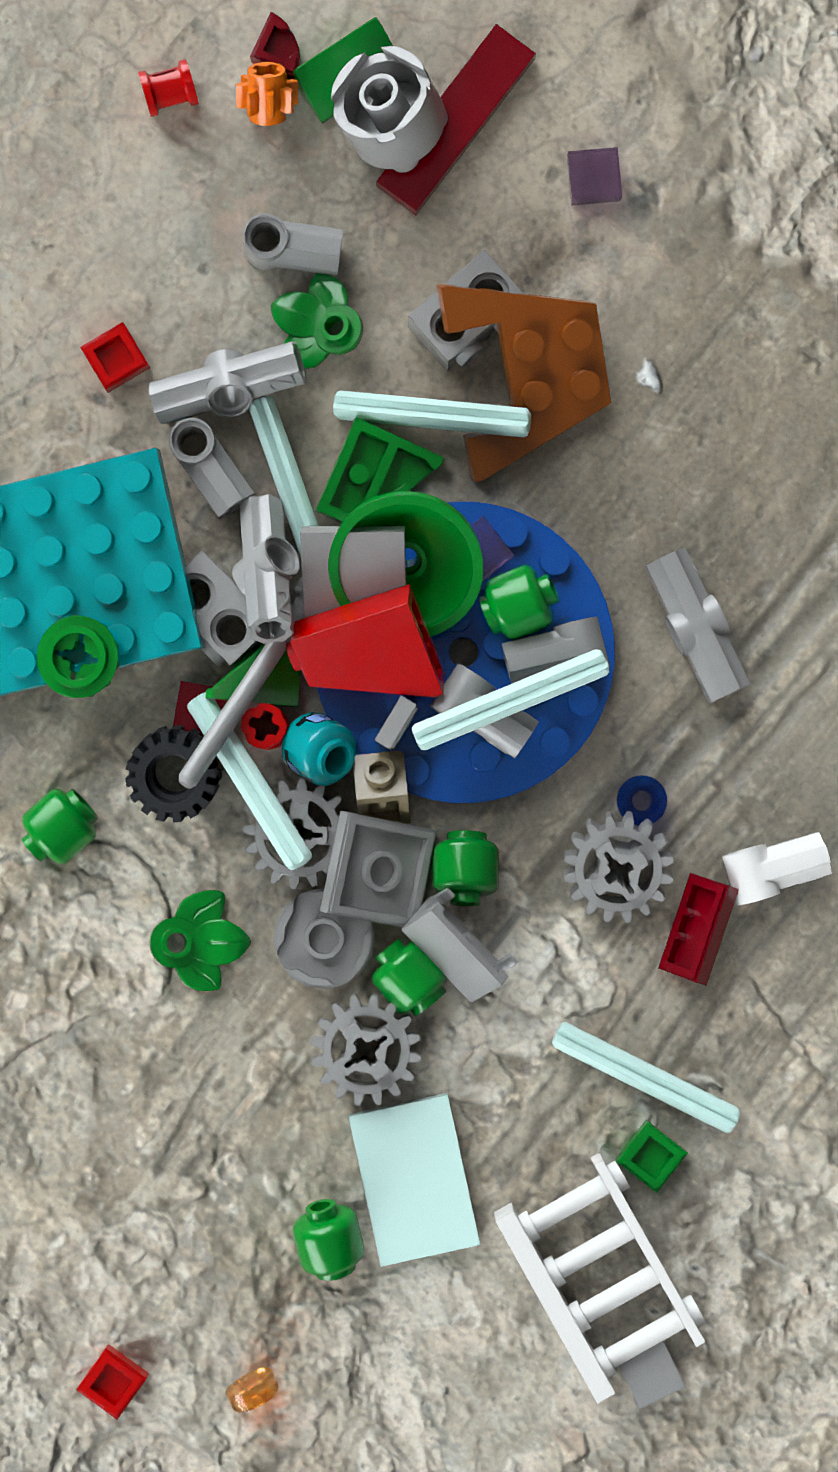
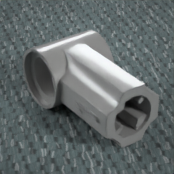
M269 213L258 214L245 224L243 230L244 254L248 262L255 268L273 270L279 267L338 276L343 239L342 229L282 221L277 216ZM264 232L274 234L280 241L279 245L270 252L257 250L252 245V241L258 234Z
M186 418L179 421L172 428L169 435V446L172 453L220 520L240 509L239 505L249 496H256L214 435L211 427L205 421L197 418ZM199 433L207 437V446L201 454L188 456L182 453V443L187 436Z
M598 617L572 621L554 627V631L502 643L504 660L511 684L596 649L603 652L610 667Z
M458 663L444 683L443 694L436 696L430 707L440 714L491 693L496 688L470 669ZM520 711L478 728L474 732L505 754L515 758L539 721L524 711Z

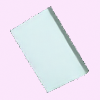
M448 1093L349 1114V1122L381 1267L480 1245Z

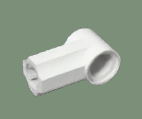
M819 832L768 847L766 844H761L722 856L731 886L739 889L735 900L737 905L767 899L780 894V889L832 874L827 847Z

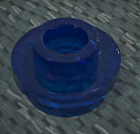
M644 775L634 776L626 780L619 788L616 805L622 817H624L627 811L632 812L634 825L639 826L645 819H649L653 824L663 816L666 810L667 795L664 787L656 779ZM638 791H644L650 797V805L642 811L637 810L632 804V797Z

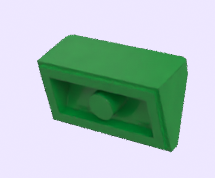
M377 17L372 18L293 71L294 80H298V89L322 124L334 116V102L331 99L334 81L342 68L354 57L364 52L368 57L383 52L381 47L393 46Z

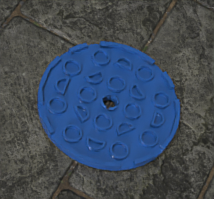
M447 502L467 519L479 539L483 554V580L477 599L467 614L451 628L431 637L445 672L444 683L456 667L449 657L450 645L454 641L464 638L472 640L478 649L477 660L466 668L485 679L496 690L511 684L504 660L502 643L514 640L508 639L502 632L496 635L493 633L484 616L479 598L486 595L485 586L488 580L525 564L531 566L539 577L545 574L550 576L560 602L551 605L553 621L548 627L520 639L554 631V627L572 621L598 617L610 665L608 675L522 710L539 721V723L515 758L488 743L486 739L474 731L428 750H421L413 735L412 726L439 714L430 707L435 697L317 687L326 715L352 732L356 740V755L390 752L389 749L375 742L376 736L401 696L415 703L418 708L417 713L396 748L391 749V751H402L404 754L408 793L434 801L477 803L508 797L533 787L563 767L579 751L599 721L608 699L615 663V641L608 606L598 582L583 559L562 537L544 524L513 509L480 502ZM406 548V560L415 558L417 555L415 551Z

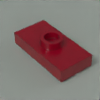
M690 873L658 969L707 986L739 889Z

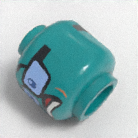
M309 712L299 716L290 724L282 740L281 751L282 758L288 768L314 785L328 786L338 782L348 774L354 764L357 746L356 740L348 728L324 713Z

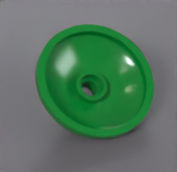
M398 491L382 494L365 501L343 520L333 539L328 558L329 580L340 606L351 603L343 590L339 576L340 551L351 529L364 526H405L406 548L414 550L417 554L415 558L406 560L407 585H411L430 636H435L451 628L471 609L477 599L483 580V554L474 529L467 519L453 506L428 494Z

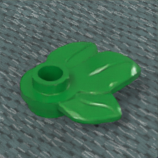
M316 273L311 280L309 293L300 291L287 292L279 296L271 304V313L275 322L285 333L289 334L284 343L296 342L305 369L319 366L330 354L343 355L351 352L361 341L363 335L362 319L348 305L347 289L337 278L331 275ZM337 321H343V330L338 335H330V329Z
M204 890L185 897L180 902L175 916L159 922L152 930L149 938V948L154 959L165 967L175 968L183 984L197 991L219 990L222 982L219 965L229 964L239 959L251 945L250 937L245 931L232 922L221 919L225 904V894L222 891ZM173 933H179L184 939L182 950L176 953L171 952L167 946V940Z

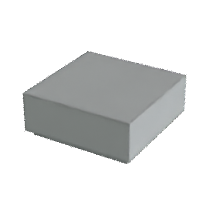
M401 696L376 736L375 742L390 751L395 749L417 713V705Z
M664 1341L619 1366L639 1409L685 1388L684 1382Z

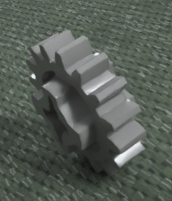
M300 778L297 789L293 791L290 790L286 781H280L278 786L280 794L276 798L280 804L292 800L288 817L295 826L296 819H302L304 828L312 830L314 833H322L323 835L322 837H312L311 839L304 840L309 850L311 851L318 844L330 845V848L326 855L314 865L305 867L306 864L295 870H290L271 854L266 844V840H269L259 822L256 821L255 825L243 827L244 833L255 835V842L245 847L246 853L259 852L262 858L254 868L260 871L268 866L271 867L273 872L270 882L274 884L283 875L289 876L291 889H297L300 878L304 876L307 877L312 887L317 886V872L323 870L328 874L340 816L335 809L340 805L342 799L340 796L334 797L329 801L324 799L326 786L318 785L313 793L309 792L306 779ZM311 802L317 804L325 811L332 827L320 826L310 815ZM249 808V809H248V812H249L252 816H254V814L252 813V811H251L250 808Z
M606 811L605 824L598 826L593 819L589 818L586 820L588 830L586 836L578 832H573L571 835L572 843L577 847V850H564V861L574 865V867H569L563 871L564 881L569 883L577 882L570 890L571 898L573 901L583 897L587 898L584 905L585 913L590 915L598 907L602 908L604 921L610 922L614 912H621L622 917L627 923L631 922V910L638 908L646 916L651 913L648 904L650 898L660 902L665 900V893L659 885L660 883L672 884L673 875L671 871L662 867L674 863L671 851H659L667 843L666 837L663 833L650 836L653 826L649 819H645L639 826L634 825L632 812L627 811L622 822H615L611 811ZM613 836H625L634 840L628 843L614 840ZM594 848L597 855L596 864L588 868L589 872L584 873L586 857L589 851ZM608 853L613 860L616 859L621 865L626 864L629 881L618 870H610ZM652 860L651 874L647 882L642 885L639 878L641 870L649 865L648 862ZM609 891L623 894V896L613 897L605 895L603 893Z
M376 993L372 994L367 1005L361 1004L357 994L351 995V1008L345 1010L338 1002L334 1003L332 1010L336 1018L332 1021L321 1017L318 1025L326 1031V1035L313 1036L311 1041L312 1045L323 1050V1053L318 1054L312 1059L313 1066H326L327 1071L320 1079L322 1085L334 1080L338 1083L335 1097L340 1099L349 1090L354 1092V1104L358 1106L363 1101L364 1094H371L376 1105L382 1103V1091L388 1089L396 1097L400 1095L401 1090L397 1082L398 1079L402 1078L412 1082L415 1074L407 1067L408 1062L415 1063L421 1060L420 1053L410 1050V1045L420 1041V1033H407L405 1029L412 1021L410 1013L397 1018L394 1015L396 1007L392 1003H388L385 1008L378 1006L379 998ZM364 1015L375 1016L386 1021V1023L379 1027L365 1026L356 1017ZM340 1029L341 1034L347 1041L345 1052L334 1060L332 1043L337 1030ZM362 1037L367 1043L374 1039L376 1041L380 1039V1043L375 1049L376 1059L370 1060L369 1057L364 1055L359 1059L356 1057L348 1062L357 1051L358 1043L356 1039ZM399 1038L401 1054L396 1067L393 1069L386 1058L387 1047ZM354 1071L370 1073L375 1081L359 1082L348 1076Z

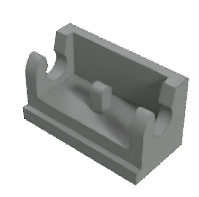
M446 888L436 895L427 898L402 928V931L472 1003L502 986L509 977L505 971L515 966L518 961L512 954L497 960L445 905L446 902L455 897V894L449 888Z

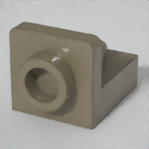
M390 751L356 755L353 766L358 814L410 824L403 752Z

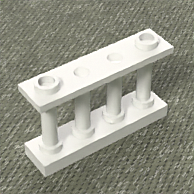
M600 1153L591 1157L599 1176L529 1215L525 1211L518 1215L512 1202L494 1212L495 1221L597 1404L615 1394L610 1377L617 1373L616 1367L685 1328L695 1346L698 1347L705 1343V1340L697 1327L706 1323L692 1296L689 1295L683 1299L679 1296L624 1198L622 1192L629 1189L630 1186L616 1161H613L606 1165ZM609 1193L611 1194L625 1219L624 1221L555 1260L552 1255L546 1259L542 1258L534 1243L541 1239L540 1233ZM634 1238L637 1240L650 1265L581 1304L577 1300L568 1304L559 1288L567 1283L565 1280L567 1276ZM661 1283L675 1310L606 1349L602 1345L593 1349L584 1333L592 1328L591 1322Z

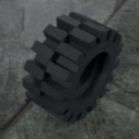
M175 725L172 729H167V726L158 728L153 734L150 733L131 753L133 755L127 761L125 769L129 770V775L125 778L126 787L132 786L133 792L130 795L132 801L135 803L140 800L144 805L141 808L143 813L148 815L152 811L157 814L155 820L162 822L168 817L173 818V823L182 822L187 816L190 819L197 816L213 799L220 787L218 784L222 778L223 769H219L218 764L220 760L217 755L198 784L191 789L187 788L178 792L167 790L158 782L156 777V765L161 758L176 755L186 761L189 760L202 740L198 737L200 731L194 728L190 732L185 731L184 725Z

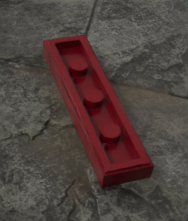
M495 24L441 95L448 114V121L436 145L408 172L400 173L394 169H385L377 179L376 187L416 216L533 63L536 53L498 24Z

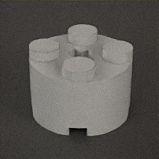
M395 46L381 47L383 52L368 57L364 52L350 60L339 72L331 93V99L334 102L333 115L353 149L363 161L377 168L394 169L400 173L408 172L436 145L448 121V114L438 91L421 61L406 49Z

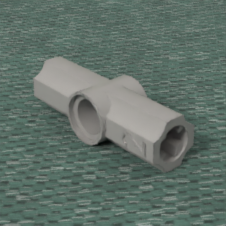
M291 341L247 355L233 349L217 350L205 359L204 367L150 382L148 386L154 413L160 424H166L208 411L223 417L238 416L250 408L253 398L306 384L307 377L296 342Z
M269 494L259 497L249 496L239 505L243 558L233 566L232 574L237 587L246 596L250 638L263 644L274 641L283 642L294 634L289 579L299 571L300 560L293 546L286 541L282 500Z
M684 547L646 565L644 568L667 614L665 615V622L672 640L681 655L687 656L708 702L712 703L750 685L728 638L730 629L724 613L713 595L707 594L686 548Z

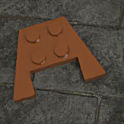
M450 284L436 285L445 332L450 334L497 324L510 406L527 408L531 413V427L526 437L483 433L463 435L470 477L474 482L485 480L611 404L596 303L534 294L502 292L484 288L460 287Z

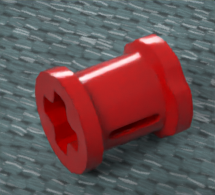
M186 59L180 60L178 67L153 74H148L145 70L138 72L151 117L158 116L160 109L189 102L191 106L199 104Z
M260 703L248 709L241 721V730L246 737V741L252 746L263 750H272L281 746L286 730L290 726L288 718L282 710L266 703ZM267 713L273 714L272 722L279 726L276 735L267 734L264 741L258 740L259 731L253 728V723L255 719L264 720Z

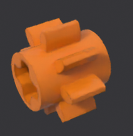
M261 62L248 67L247 75H241V83L235 84L236 108H247L249 120L257 125L273 126L283 123L286 120V113L292 114L293 105L298 104V80H287L285 68L277 63Z

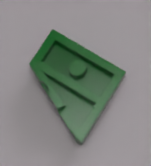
M356 417L351 424L314 511L342 523L356 507L371 498L391 492L410 491L427 475L442 464L444 457Z

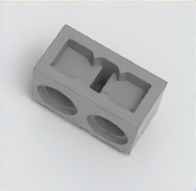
M485 249L445 283L460 287L484 288L523 294ZM437 291L408 315L409 329L447 372L457 363L462 368L470 364L484 350L485 347L481 342L495 330L498 332L497 324L495 323L464 330L463 336L454 342L442 340L436 333L437 327L443 323Z
M201 551L185 567L190 585L205 583L209 586L211 593L209 602L204 607L196 609L200 635L204 638L205 648L201 650L218 667L225 661L230 666L235 667V664L259 643L250 638L246 596L239 590L236 583L206 553ZM231 618H240L246 625L244 639L235 645L225 644L220 633L222 625Z

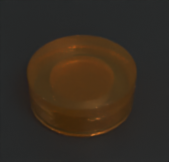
M261 1368L237 1379L226 1389L225 1394L233 1411L242 1413L256 1409L271 1400L277 1394L279 1384L271 1368Z

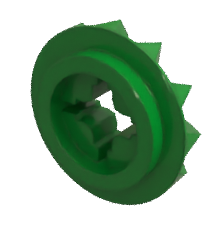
M68 616L53 623L43 634L37 649L38 669L45 683L58 694L69 698L93 697L96 693L111 685V679L120 666L118 661L119 644L108 630V626L87 616ZM83 642L85 643V652L92 654L94 658H98V662H91L90 665L82 664L80 671L76 673L74 671L75 663L67 660V657L59 655L60 651L77 650L79 644Z

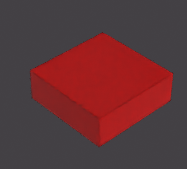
M124 322L80 347L107 393L150 369L149 364Z
M108 1344L76 1390L118 1420L148 1378L149 1373Z

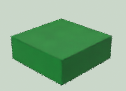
M645 1120L615 1160L649 1188L658 1193L688 1152L648 1120Z

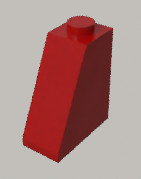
M410 584L297 620L293 627L294 634L291 635L290 641L286 644L287 653L294 670L303 671L310 687L436 697L444 692L445 672Z

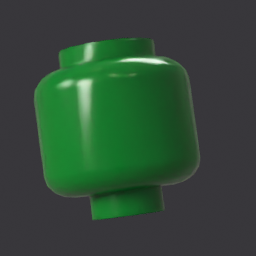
M526 564L488 580L485 586L486 595L479 598L482 611L493 633L496 635L502 632L504 636L511 640L520 639L548 627L553 621L551 605L560 602L550 576L545 574L539 577L537 572Z
M52 789L24 813L22 824L27 834L21 840L39 861L42 862L48 856L55 862L65 864L96 837L94 822L99 817L86 800L74 789L67 793L61 789Z
M472 830L448 832L447 839L440 841L434 848V888L437 892L449 888L455 894V897L450 900V904L453 906L474 907L481 905V897L493 894L499 886L498 847L495 843L487 840V834L484 832Z
M398 938L375 957L380 966L374 971L372 982L385 1000L396 1007L395 1012L403 1014L411 1011L414 1016H417L447 992L442 986L447 977L413 941L404 946Z
M321 1199L310 1203L305 1208L306 1213L302 1214L295 1221L292 1229L301 1266L304 1271L316 1275L322 1281L338 1280L350 1275L364 1254V1243L356 1213L348 1206L336 1204L332 1199Z

